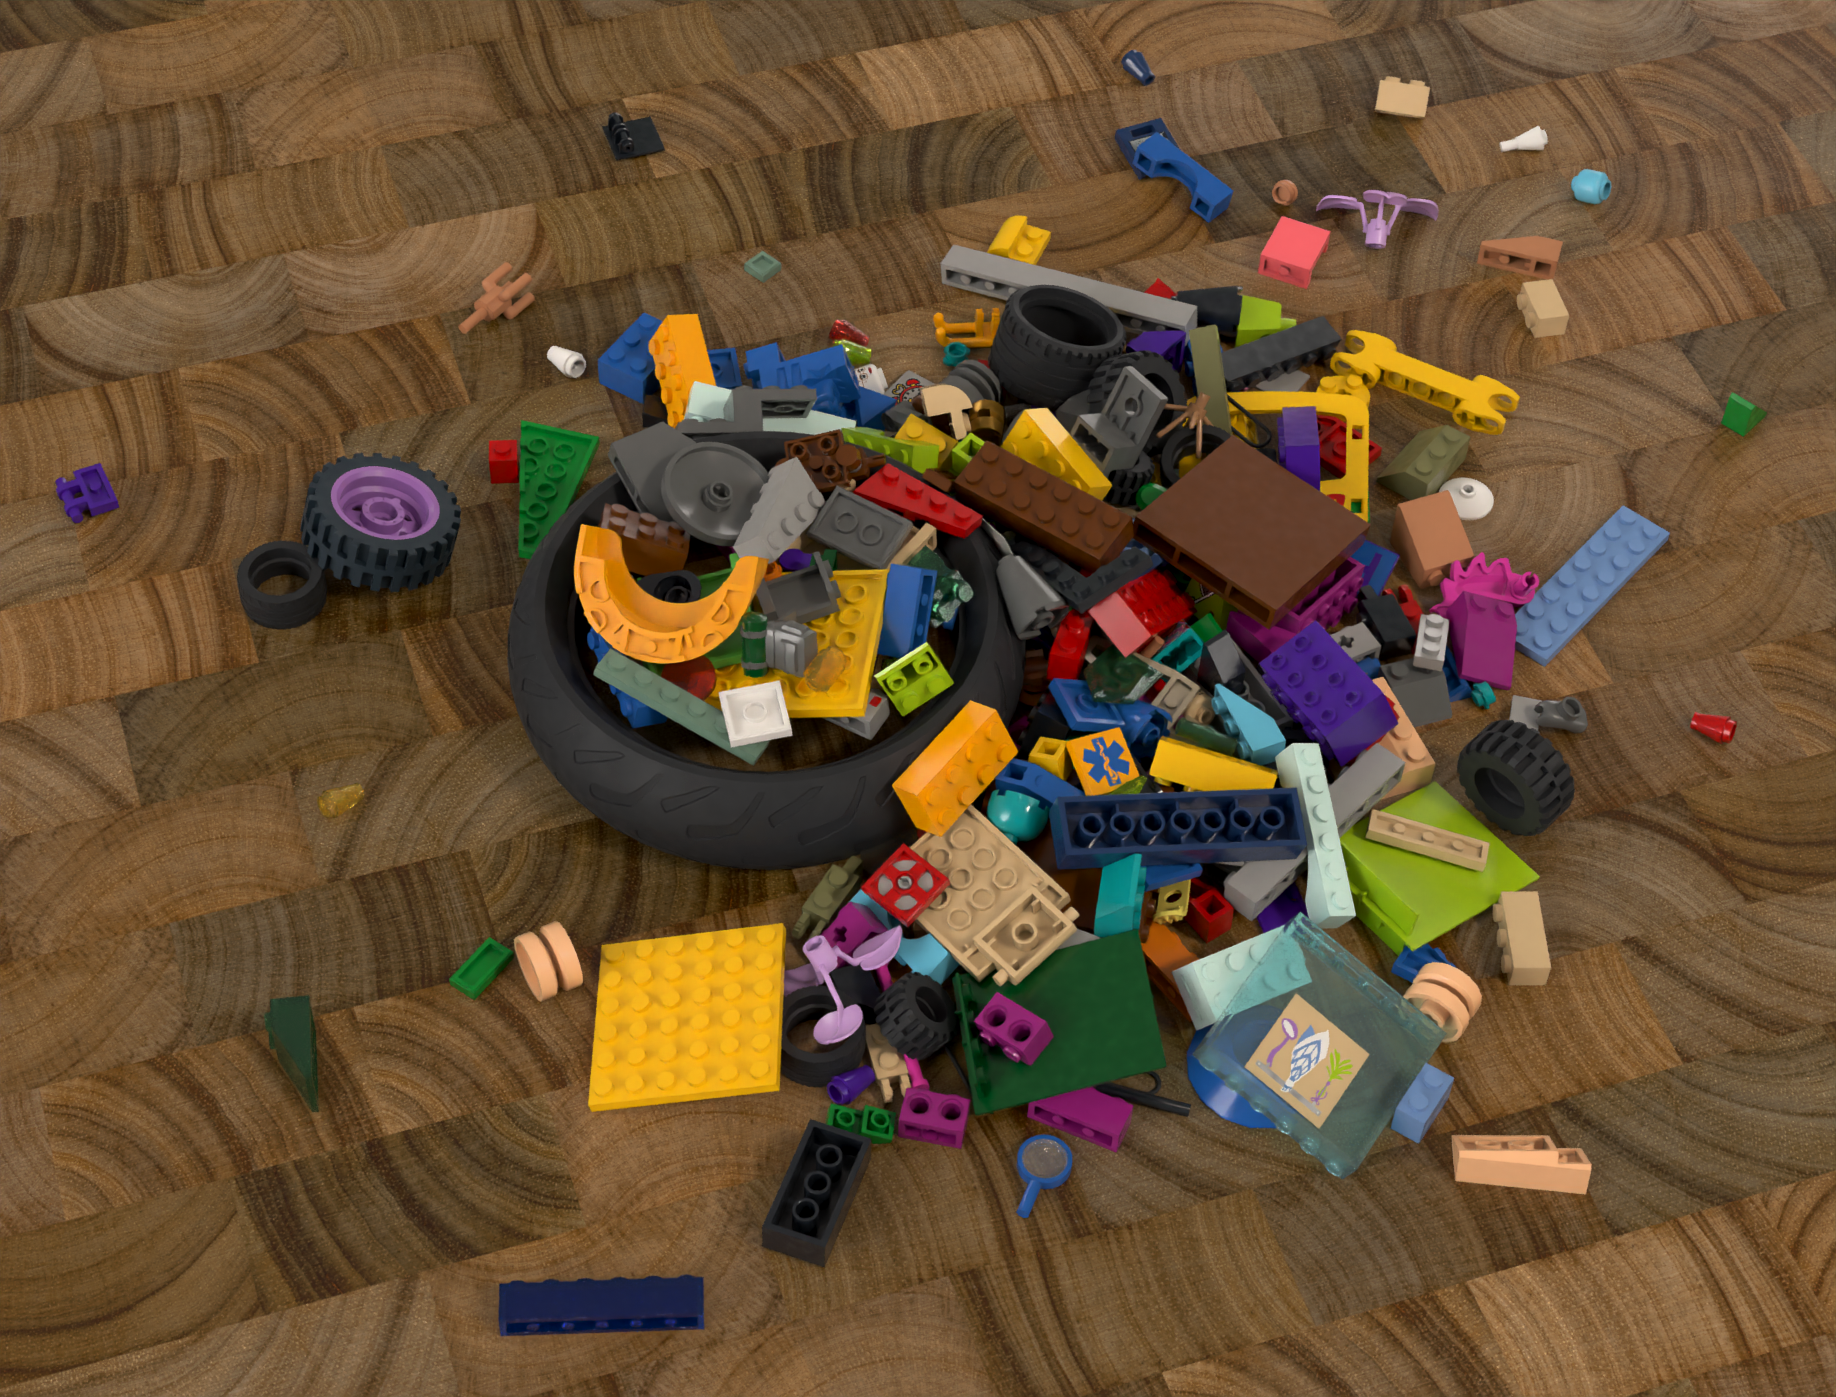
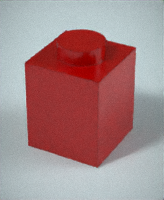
M517 440L489 441L491 484L519 483Z

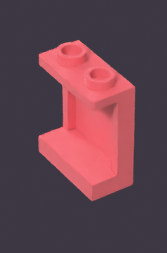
M1282 216L1261 253L1258 274L1307 289L1310 284L1313 268L1320 255L1328 249L1331 231Z

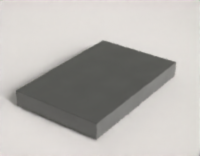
M836 486L806 534L808 538L832 550H837L838 553L872 570L887 569L913 528V524L911 521Z

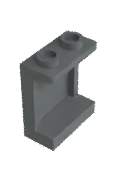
M819 551L813 553L816 561L815 565L766 582L763 577L756 593L768 621L780 618L791 609L796 611L797 623L801 624L840 611L836 600L842 597L836 580L830 582L829 578L834 577L828 560L822 561Z

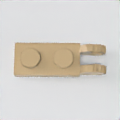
M867 1025L865 1046L875 1074L876 1084L880 1086L885 1103L893 1102V1091L890 1083L899 1082L901 1093L905 1097L906 1088H911L903 1055L888 1043L887 1038L882 1035L879 1025Z

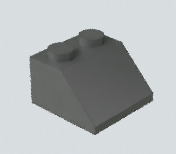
M1414 658L1380 666L1377 678L1384 677L1413 727L1452 718L1449 693L1443 670L1437 671L1413 666Z

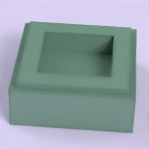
M761 251L744 263V270L764 283L781 271V263L764 251Z

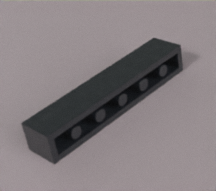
M1321 316L1222 352L1227 393L1238 392L1247 387L1251 389L1265 380L1269 382L1281 374H1291L1297 368L1309 367L1321 359L1328 360L1337 352L1336 347L1342 338L1325 317Z

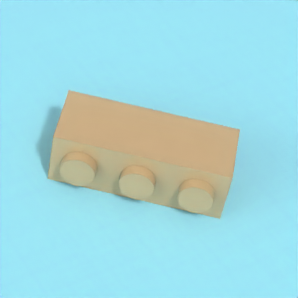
M1538 891L1501 892L1498 904L1493 905V920L1499 924L1497 945L1503 949L1501 957L1502 973H1507L1508 985H1546L1551 964Z

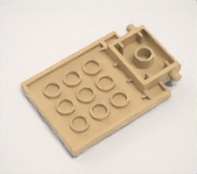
M970 805L942 837L927 832L910 847V849L950 880V885L927 907L915 922L926 933H930L979 983L996 968L998 972L992 978L999 986H1002L1006 981L1011 982L1013 985L1019 984L1077 931L1073 921L1079 917V913L1073 907H1070L1064 913L1060 911L1071 901L1069 894L974 806Z

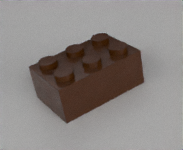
M605 503L598 527L613 530L620 536L623 557L628 571L648 576L683 570L688 556L690 534L675 521L666 522L657 519L656 516L650 513L639 514L628 510L623 505Z

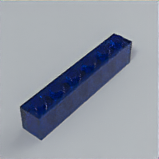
M681 1275L678 1278L648 1276L644 1279L614 1277L610 1280L581 1278L577 1281L548 1279L543 1282L526 1283L525 1281L514 1280L509 1283L499 1284L498 1313L500 1335L526 1336L705 1329L704 1278L693 1275Z

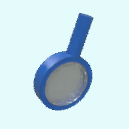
M1036 1135L1027 1139L1020 1146L1017 1155V1171L1020 1177L1028 1184L1016 1211L1020 1217H1029L1040 1189L1056 1188L1062 1185L1070 1176L1073 1162L1072 1153L1067 1144L1061 1139L1051 1135Z

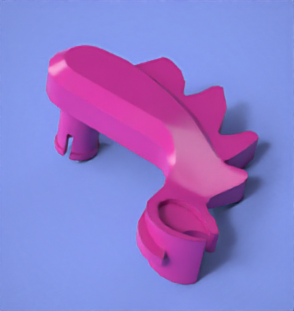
M1481 552L1469 562L1465 571H1463L1460 561L1456 560L1451 564L1450 579L1445 578L1440 583L1444 600L1441 604L1433 606L1429 611L1431 613L1435 612L1444 619H1447V609L1463 591L1511 603L1513 607H1523L1534 598L1535 588L1539 585V578L1535 573L1529 577L1531 572H1526L1523 575L1512 573L1507 558L1497 559L1487 568L1485 555Z

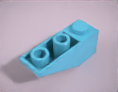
M1221 684L1215 685L1214 698L1211 699L1213 710L1216 715L1222 717L1227 735L1234 738L1240 758L1261 766L1276 761L1275 757L1285 750L1286 740L1274 719Z

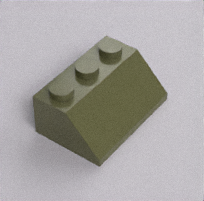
M1449 425L1419 431L1377 477L1376 482L1409 500L1435 494L1466 459L1471 437Z

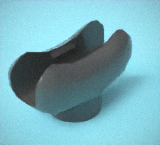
M1565 697L1562 701L1545 700L1539 702L1534 708L1537 713H1542L1536 719V723L1539 726L1564 729L1575 734L1583 733L1587 729V714L1582 708L1581 703L1573 697Z

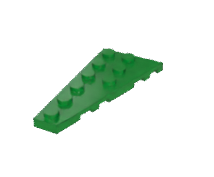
M521 420L519 557L531 559L539 543L548 534L554 523L562 514H566L568 508L573 504L600 445L598 436Z

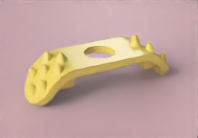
M1191 879L1160 888L1156 914L1152 916L1154 922H1158L1160 925L1166 922L1172 923L1173 920L1181 921L1183 916L1187 915ZM1175 893L1182 894L1181 898L1176 902H1166L1170 895Z

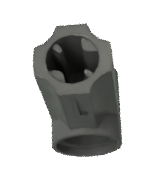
M907 400L900 402L881 414L882 423L889 432L898 433L911 413L933 426L931 417L916 412L912 404Z

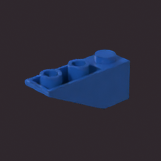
M1014 758L995 779L996 790H999L998 795L1005 796L1006 790L1025 794L1040 801L1038 807L1043 811L1046 806L1051 809L1057 797L1086 796L1083 791L1035 763Z

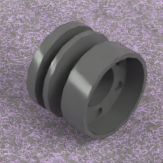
M975 360L960 362L949 373L948 377L943 378L938 383L959 388L968 396L971 404L984 399L993 400L1000 404L1003 398V389L998 378L988 367ZM969 408L963 409L962 412L967 413L969 417Z

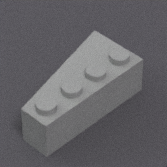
M797 457L771 468L768 474L770 477L769 481L763 484L760 490L762 495L750 511L752 516L749 521L745 522L733 546L739 558L756 556L769 559L768 564L774 562L816 519L826 502L823 495L818 491Z

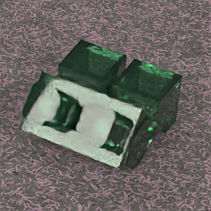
M926 545L907 564L909 566L937 570L929 625L932 628L937 629L943 622H949L955 615V609L962 602H968L974 596V591L969 583L964 581L958 570H951L946 567L944 561Z

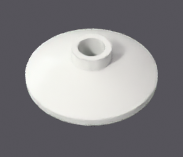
M1454 478L1445 482L1439 492L1446 490L1450 492L1459 517L1462 520L1483 518L1493 507L1494 498L1492 492L1486 485L1475 479Z

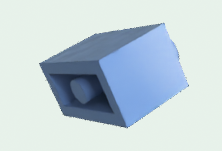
M1425 1063L1396 1107L1391 1129L1419 1144L1448 1100L1454 1077Z

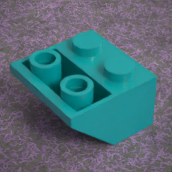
M1135 853L1103 867L1095 915V936L1104 938L1133 929L1139 930L1147 871L1146 867H1141L1142 854Z

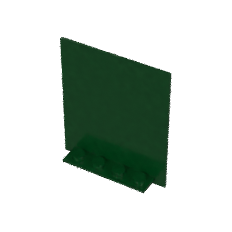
M1138 929L1055 950L1017 985L1006 981L1002 986H999L992 978L998 972L996 968L980 983L969 973L963 975L955 973L956 976L952 978L958 1009L954 1013L957 1014L960 1022L963 1040L962 1047H964L976 1116L987 1113L993 1114L995 1111L1167 1067L1153 1002L1154 996L1150 988ZM997 992L1045 1020L1054 1036L1031 1066L1021 1060L1018 1063L1014 1062L1004 1054L1002 1048L997 1045L990 1047L978 1036L980 1032L974 1020ZM1004 1021L999 1022L995 1027L1002 1025ZM1029 1036L1023 1037L1019 1042L1025 1041Z

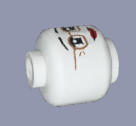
M869 364L854 369L858 377L859 386L884 395V389H887L888 385L882 368L877 369L874 364Z

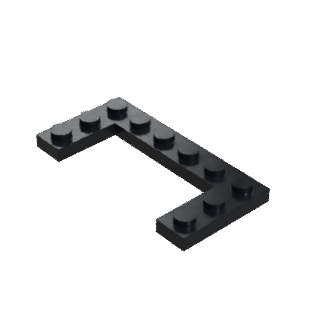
M1012 530L1002 534L1014 556H1021L1068 605L1081 614L1154 566L1151 557L1134 546L1122 552L1119 557L1107 565L1099 567L1095 573L1086 578L1032 540Z

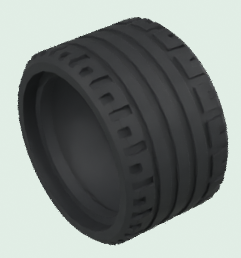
M1033 285L1015 291L1008 298L989 352L988 366L998 378L1001 386L1013 396L1038 408H1048L1049 411L1057 412L1056 410L1071 396L1088 390L1090 381L1094 379V372L1104 360L1122 354L1126 343V332L1117 316L1096 299L1066 287Z

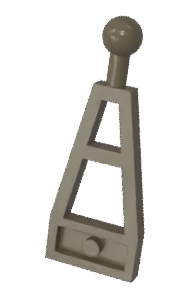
M1061 622L1050 629L1054 638H1056ZM1094 634L1089 640L1084 662L1112 690L1136 698L1119 681L1131 664L1169 680L1151 704L1170 713L1173 721L1172 723L1168 721V730L1173 728L1200 691V686L1170 667L1138 653H1133L1125 658L1114 643ZM1096 648L1122 659L1112 673L1092 654Z

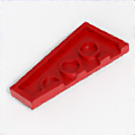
M889 463L853 491L854 494L874 502L876 505L887 510L891 508L903 512V518L912 521L923 519L936 529L963 539L982 523L983 516Z

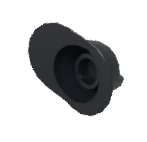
M687 570L651 574L636 582L648 594L670 603L694 602L699 600L702 587L700 580L694 573Z

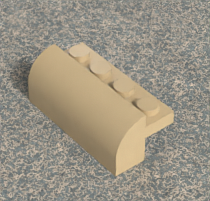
M948 384L920 387L925 415L931 417L947 413L952 437L955 440L964 439L967 436L966 432L971 431L968 414L962 413L963 409L972 408L968 396L959 388Z

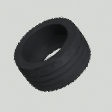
M1196 425L1193 429H1190L1188 426L1179 430L1166 442L1160 458V480L1162 487L1169 489L1181 479L1174 470L1176 464L1184 457L1196 453ZM1202 425V453L1211 454L1231 437L1230 433L1216 426Z
M287 540L268 542L250 551L241 561L237 574L240 600L248 617L258 625L277 630L297 628L310 622L322 611L327 598L325 572L318 565L319 558L310 557L306 545ZM297 575L308 580L302 588L281 596L267 595L257 591L263 582L275 576Z
M814 985L802 987V989H797L783 998L780 1071L787 1078H790L791 1081H795L803 1086L806 1085L807 1087H827L833 1076L859 1067L865 1051L866 1025L864 1016L859 1028L849 1036V1039L838 1049L827 1053H809L798 1049L788 1040V1033L798 1024L808 1020H820L826 1014L837 1011V1005L828 986ZM836 989L844 1008L855 1004L858 1005L848 994Z

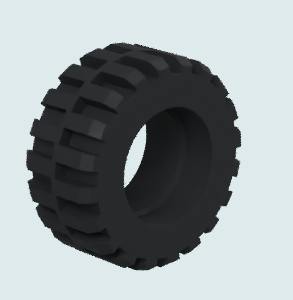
M1143 350L1112 356L1101 363L1100 367L1093 374L1094 379L1090 381L1088 387L1090 394L1087 396V403L1090 405L1088 414L1102 412L1124 366L1134 367L1168 398L1166 404L1187 406V399H1184L1183 395L1185 389L1183 384H1180L1178 372L1172 369L1173 365L1156 352ZM1134 399L1132 401L1133 411L1136 412L1137 405L1136 400ZM1163 409L1142 450L1147 456L1162 454L1166 442L1172 435L1183 429L1182 425L1186 422V419L1161 438L1156 436L1157 433L1185 412Z
M1498 720L1487 725L1460 752L1457 764L1460 784L1465 787V794L1468 799H1472L1475 803V808L1479 812L1482 811L1486 815L1485 818L1491 823L1495 822L1498 824L1500 829L1504 831L1510 830L1511 834L1517 836L1541 834L1570 807L1573 801L1575 783L1574 778L1570 776L1571 769L1563 761V755L1560 751L1554 749L1553 743L1549 739H1544L1539 735V731L1534 728L1529 729L1522 722L1514 723V720Z

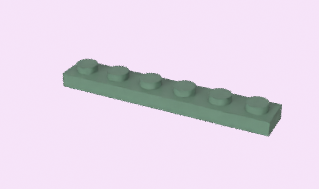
M611 648L595 667L594 676L753 766L768 747L770 740L731 747L722 711Z

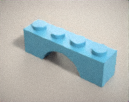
M862 889L850 900L851 902L868 906L888 930L899 925L901 926V922L866 895ZM902 932L900 946L894 958L903 966L908 964L912 969V973L920 972L923 976L926 974L933 981H937L941 985L959 966V963L930 933L918 939H906Z

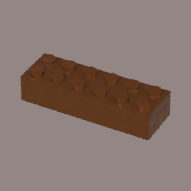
M989 441L983 444L954 481L958 502L1032 540L1036 544L1092 574L1099 567L1107 565L1116 559L1134 536L1132 516Z

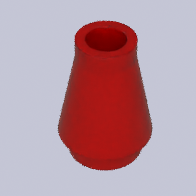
M1695 712L1690 728L1697 730L1720 744H1723V742L1730 744L1736 732L1737 721L1731 720V716Z

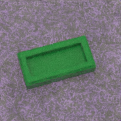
M489 937L449 978L450 985L475 1000L514 959V952Z

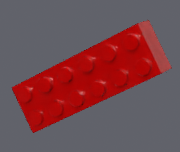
M1162 567L1128 582L1088 610L1125 658L1143 649L1156 636L1161 637L1180 620L1184 619L1186 622L1198 611L1194 607L1195 602L1188 593L1182 592L1176 585L1177 580L1169 570H1164Z

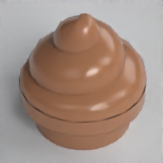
M1287 179L1278 181L1272 191L1273 199L1282 205L1292 204L1298 195L1296 185Z

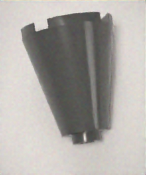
M1007 555L998 562L999 566L996 569L997 578L1015 633L1020 640H1028L1041 635L1039 629L1047 625L1052 629L1068 615L1070 610L1066 601L1021 556Z

